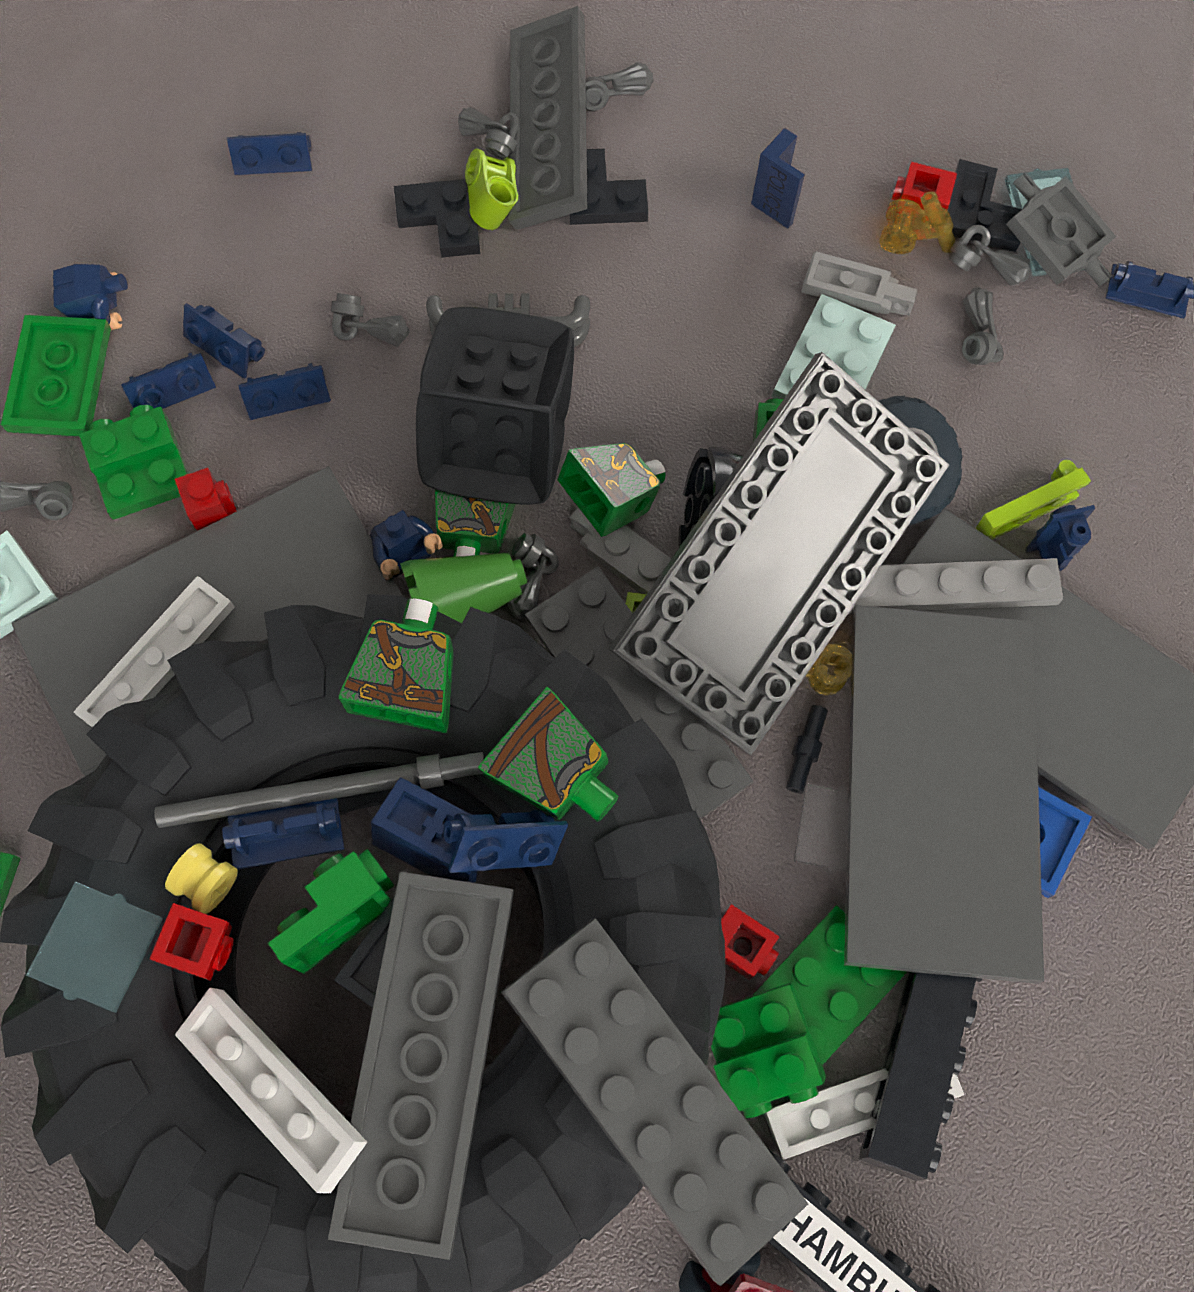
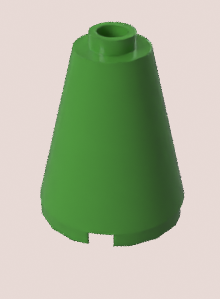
M509 553L414 559L400 563L411 599L431 602L438 607V612L460 623L463 622L470 607L491 613L522 595L520 586L527 584L521 560L512 561Z

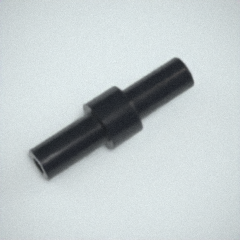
M811 705L803 733L797 736L792 750V755L795 759L786 789L797 794H803L812 763L818 761L823 745L819 739L828 710L822 706Z

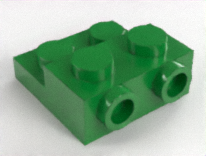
M150 405L137 406L130 411V417L116 422L110 419H99L89 425V431L79 434L90 470L97 479L107 513L112 520L181 497L175 479L187 475L188 472L171 423L161 406L157 408Z
M368 849L359 855L353 851L345 858L342 854L334 855L315 869L313 872L315 880L306 885L305 888L318 906L310 912L307 908H302L288 916L277 927L280 934L268 942L281 963L304 974L380 917L391 901L386 892L395 885Z
M792 982L720 1006L711 1045L716 1060L713 1067L720 1086L737 1109L743 1111L746 1119L760 1116L772 1110L770 1101L788 1096L791 1104H796L814 1098L819 1094L816 1086L824 1084L826 1074Z

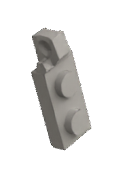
M816 251L813 253L801 293L816 297L824 294L850 306L875 313L889 314L890 312L909 316L918 289L898 284L899 280L890 276L891 271Z
M579 508L570 516V527L583 536L580 544L587 549V555L641 594L649 592L671 560L670 557L627 526H623L601 537Z

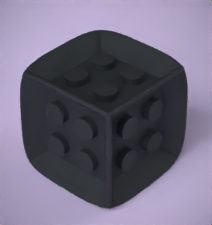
M480 307L449 308L442 314L425 356L416 407L417 467L423 484L448 494L519 505L546 502L553 489L561 458L565 433L564 421L568 412L572 389L574 337L570 327L544 317Z

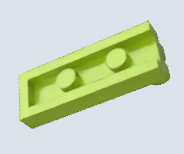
M1063 460L1051 474L1052 482L984 514L975 529L993 540L1077 499L1079 493L1076 490L1088 485L1091 480L1082 467L1078 469L1072 461Z

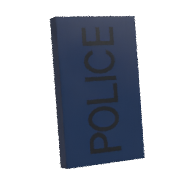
M784 128L760 154L751 204L789 229L794 221L805 174L791 166L798 136Z

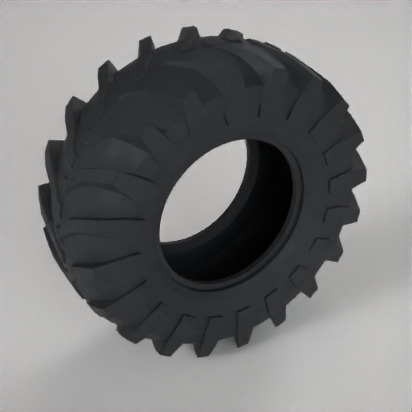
M368 594L364 618L335 612L316 605H291L264 612L268 639L239 642L213 640L194 644L171 657L167 661L180 684L170 693L144 701L125 703L106 712L86 734L106 755L96 770L74 784L55 791L41 803L27 831L53 843L46 866L24 890L12 898L4 910L0 942L27 945L26 973L14 1000L3 1014L1 1031L5 1058L30 1052L33 1054L34 1065L39 1077L32 1130L48 1165H52L69 1154L72 1155L76 1165L79 1167V1172L85 1179L95 1213V1224L127 1254L143 1239L154 1249V1256L165 1263L188 1292H510L535 1281L553 1270L573 1252L576 1245L582 1239L590 1240L621 1212L642 1189L644 1185L522 1021L510 1042L483 1071L451 1259L447 1260L328 1240L338 1184L331 1193H316L175 1036L209 988L224 990L240 1007L236 985L238 940L249 904L258 886L275 863L238 869L236 880L230 891L216 908L207 914L228 921L229 925L233 926L229 937L233 938L230 956L220 971H214L211 981L150 960L172 904L175 903L193 909L191 899L185 895L175 896L165 889L167 877L179 858L193 845L201 843L211 850L212 859L218 863L228 862L233 866L231 848L226 849L223 841V827L229 826L228 817L158 828L155 821L156 806L417 763V757L439 754L440 759L483 752L485 759L537 697L548 687L558 696L607 754L609 762L597 778L619 797L613 807L599 822L574 803L560 820L553 818L554 821H567L568 827L552 865L521 867L535 891L542 910L544 921L542 958L591 919L596 918L706 1066L709 1046L713 1042L724 993L726 974L717 862L707 832L697 812L692 810L676 762L656 734L643 719L634 722L609 683L565 649L554 658L519 626L473 607H470L462 623L437 612L433 630L450 635L453 646L449 725L447 733L347 713L339 700L341 688L372 623L375 620H385L401 624L407 600L410 598L396 595ZM484 774L444 780V786L424 789L471 815L491 814L496 825H500L498 821L502 813L539 810L491 782ZM392 789L338 798L340 815L362 808L382 805ZM343 1115V1117H344L349 1123H351V1118H352V1117H348V1116H344V1115Z

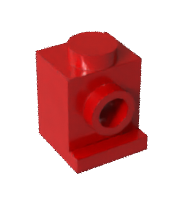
M911 161L906 177L898 176L891 200L899 201L896 213L933 222L932 227L939 229L950 203L957 173Z
M208 467L175 479L187 516L197 531L237 512L228 484L224 480L216 482Z
M173 903L150 960L211 981L214 971H220L230 956L233 938L229 937L233 926L229 925L228 921Z
M731 904L721 918L725 939V964L748 980H751L757 972L765 976L779 955V952L773 949L779 936ZM744 939L749 943L750 952L748 955L742 956L736 953L734 949L736 940Z

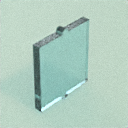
M75 882L26 976L64 991L63 996L65 999L73 1001L79 997L116 1013L163 918L126 903V898L122 894H115L111 897Z

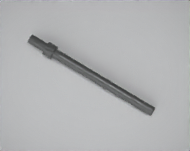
M483 752L440 759L439 754L417 757V763L156 806L155 821L158 828L389 790L393 789L400 777L415 785L420 784L422 789L444 786V780L483 774L478 766L484 760Z

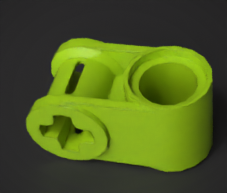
M476 148L470 153L465 169V180L468 185L470 204L469 212L474 222L480 227L487 230H495L501 225L518 201L515 179L516 165L511 158L496 159L486 156L483 150Z

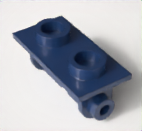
M300 131L294 134L238 135L237 137H227L235 175L312 171L310 152L312 151L311 138L306 133Z
M1127 261L1126 264L1118 263L1112 265L1111 274L1113 276L1109 279L1106 299L1184 319L1189 298L1194 299V282L1190 276L1185 278L1165 272L1162 276L1156 275L1157 270L1134 265L1133 262Z
M188 303L184 304L183 336L193 345L198 346L218 360L223 366L245 379L247 377L248 362L251 360L258 362L265 354L262 342L241 328L229 333L233 330L234 323L209 305L205 307L199 305L193 308Z
M192 352L187 353V357L167 364L166 367L159 370L157 368L137 377L129 376L130 381L121 384L132 407L150 405L154 408L161 406L164 409L216 388L202 354L199 353L193 356Z
M308 363L306 367L285 371L284 375L278 376L276 373L255 379L248 377V382L238 385L250 420L331 401L322 365L313 366V363Z
M1067 505L1053 511L1045 525L1036 531L1037 535L1026 547V553L1038 550L1041 559L1057 558L1059 571L1064 570L1073 559L1072 556L1076 555L1091 539V530L1086 519L1095 510V506L1091 505L1077 509L1075 505Z
M338 798L228 816L229 826L223 827L224 845L226 849L231 848L233 866L237 869L344 850Z
M542 810L502 813L498 821L500 825H496L491 814H456L453 820L445 822L443 829L445 841L447 843H454L456 846L448 870L450 873L552 865L568 823L567 821H554L551 815H545Z

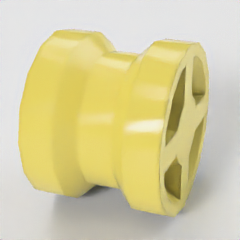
M198 843L189 848L173 866L167 877L165 889L175 896L185 895L191 899L193 909L208 914L216 908L230 891L236 880L238 869L228 862L218 863L212 859L211 850Z

